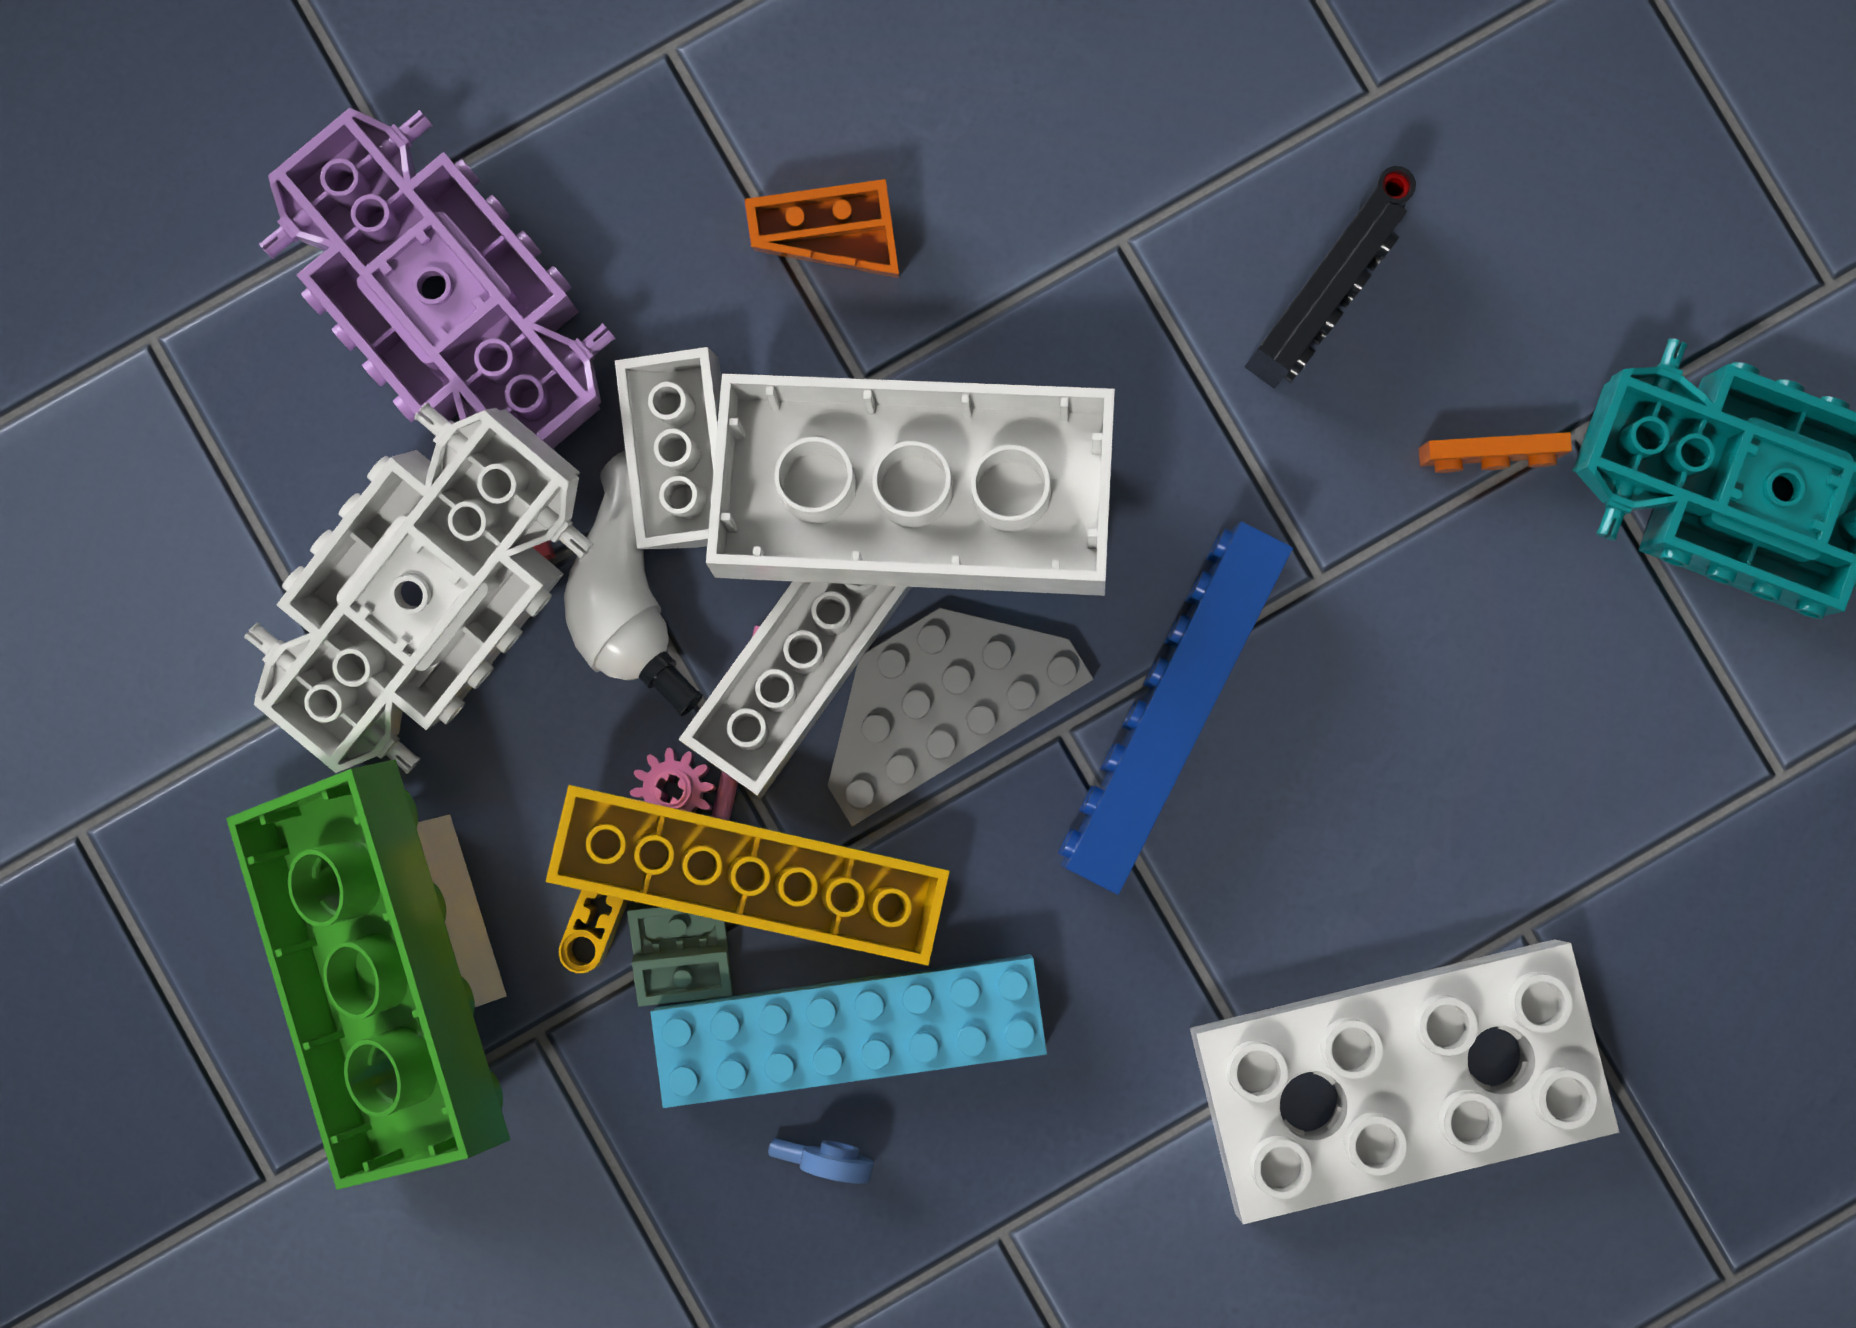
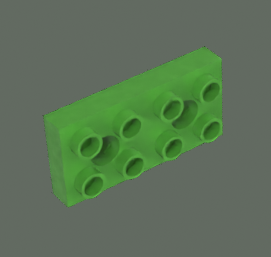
M396 759L346 770L226 818L336 1190L468 1159L510 1141L511 1139L502 1113V1088L497 1077L488 1067L473 1017L475 1009L473 992L459 971L445 924V899L438 886L432 881L417 832V807L410 793L404 789Z

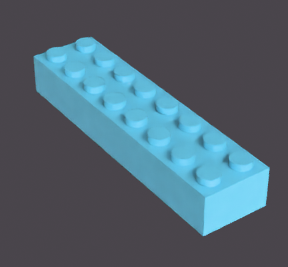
M1031 954L662 1005L650 1011L663 1108L1047 1055L1034 959Z

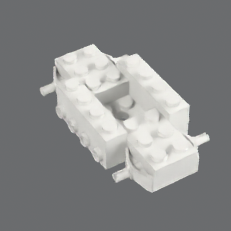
M429 403L424 404L419 409L420 412L416 413L414 419L418 420L436 436L433 439L436 446L431 461L418 450L390 458L387 456L381 458L368 473L367 478L371 483L362 495L359 493L354 494L340 509L338 515L343 519L333 532L330 529L325 531L312 545L310 552L314 554V557L305 568L299 566L283 583L282 588L287 592L276 605L309 633L284 642L283 640L276 639L260 623H256L244 636L246 640L250 641L265 654V657L262 659L265 665L256 691L254 705L335 773L376 756L380 759L387 756L391 760L396 759L397 765L408 774L421 758L417 757L399 742L400 738L397 735L400 731L402 713L405 712L425 730H428L440 721L445 725L450 723L464 707L465 702L462 700L472 688L477 689L493 671L494 667L491 664L501 652L506 653L522 635L523 631L520 629L530 616L535 617L551 599L552 595L549 592L564 574L533 547L548 540L554 543L560 540L582 559L594 545V542H591L572 526L573 522L570 521L573 514L580 472L506 409H487L454 423L444 418ZM405 581L415 582L421 588L423 599L419 606H411L403 600L401 587Z

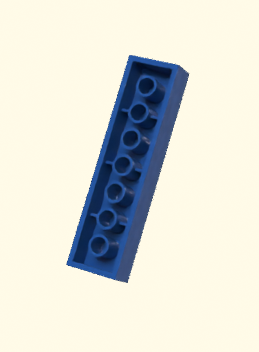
M1242 521L1231 531L1225 528L1221 535L1218 534L1206 557L1207 560L1213 562L1209 572L1203 571L1200 576L1196 577L1185 598L1186 602L1192 604L1187 615L1181 614L1179 618L1176 617L1166 635L1164 643L1171 647L1165 659L1160 656L1158 660H1154L1142 684L1149 688L1144 700L1138 699L1137 702H1133L1121 727L1128 730L1122 744H1112L1101 764L1100 769L1107 772L1101 786L1090 787L1079 808V811L1085 814V817L1078 831L1070 828L1060 845L1057 854L1064 857L1060 866L1119 895L1293 547Z

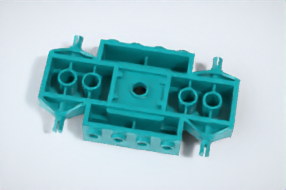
M1678 339L1667 340L1661 362L1656 367L1623 369L1613 375L1609 382L1604 384L1572 469L1599 500L1605 504L1606 510L1596 535L1599 537L1605 536L1604 539L1616 541L1624 515L1634 510L1654 508L1638 551L1659 558L1668 564L1693 571L1713 581L1740 589L1757 598L1795 610L1807 617L1824 619L1826 615L1845 612L1854 587L1856 588V412L1849 409V403L1835 397L1823 396L1818 398L1804 392L1805 387L1791 380L1778 379L1773 381L1759 375L1760 370L1742 362L1727 364L1701 379L1700 385L1697 388L1683 377V371L1679 370L1688 344L1683 341L1679 343L1680 340ZM1777 476H1784L1792 483L1793 495L1787 502L1779 500L1772 491V483Z

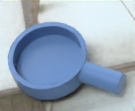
M773 1138L768 1150L770 1157L799 1164L802 1171L821 1178L857 1184L869 1183L871 1180L874 1161L860 1155L859 1148L853 1145L835 1141H822L821 1146H804Z

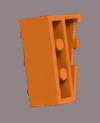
M886 179L744 199L751 247L754 251L899 278Z

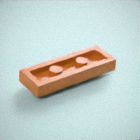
M1571 432L1431 440L1419 447L1420 466H1434L1435 473L1464 470L1463 464L1481 463V470L1510 468V461L1528 460V467L1531 468L1557 465V458L1572 451Z

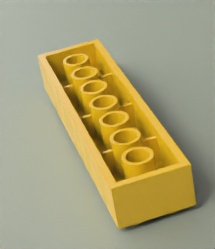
M568 784L545 882L929 966L950 871Z

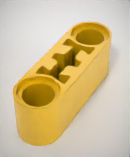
M581 890L559 946V958L566 969L574 973H586L604 962L629 900L607 896L606 904L612 907V911L601 914L595 928H604L605 932L603 934L595 928L580 926L581 922L585 924L593 922L597 907L591 904V899L602 896V894ZM578 937L588 938L595 946V956L590 963L580 962L573 955V943Z

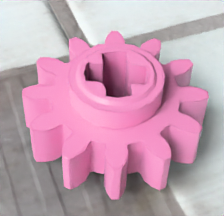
M672 748L666 749L664 762L649 754L647 761L651 766V770L648 773L643 770L634 771L635 777L643 781V787L632 789L630 795L633 797L644 798L645 802L694 813L698 808L705 811H711L713 808L708 801L703 800V794L714 792L716 786L708 782L702 783L701 780L702 777L708 774L710 768L706 764H702L693 769L692 765L695 761V754L690 751L682 756L681 761H677V754ZM680 778L678 787L684 790L683 795L680 799L672 797L671 802L667 803L668 794L663 791L664 785L667 781L674 784L675 779Z

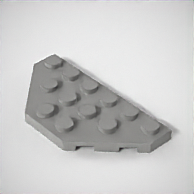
M939 608L866 652L857 664L828 788L851 826H854L1094 679L1069 639Z

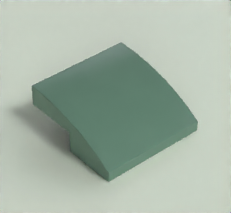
M643 903L628 905L627 915L633 950L632 969L638 1007L733 996L726 921Z

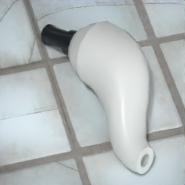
M622 451L605 465L600 474L605 494L595 523L587 536L591 542H594V545L582 559L577 555L570 570L564 594L566 623L575 647L595 672L602 671L609 677L628 681L640 679L649 689L655 688L674 706L681 716H684L701 701L703 695L675 668L676 661L667 653L669 638L666 622L660 615L661 607L649 589L644 567V549H637L626 452Z

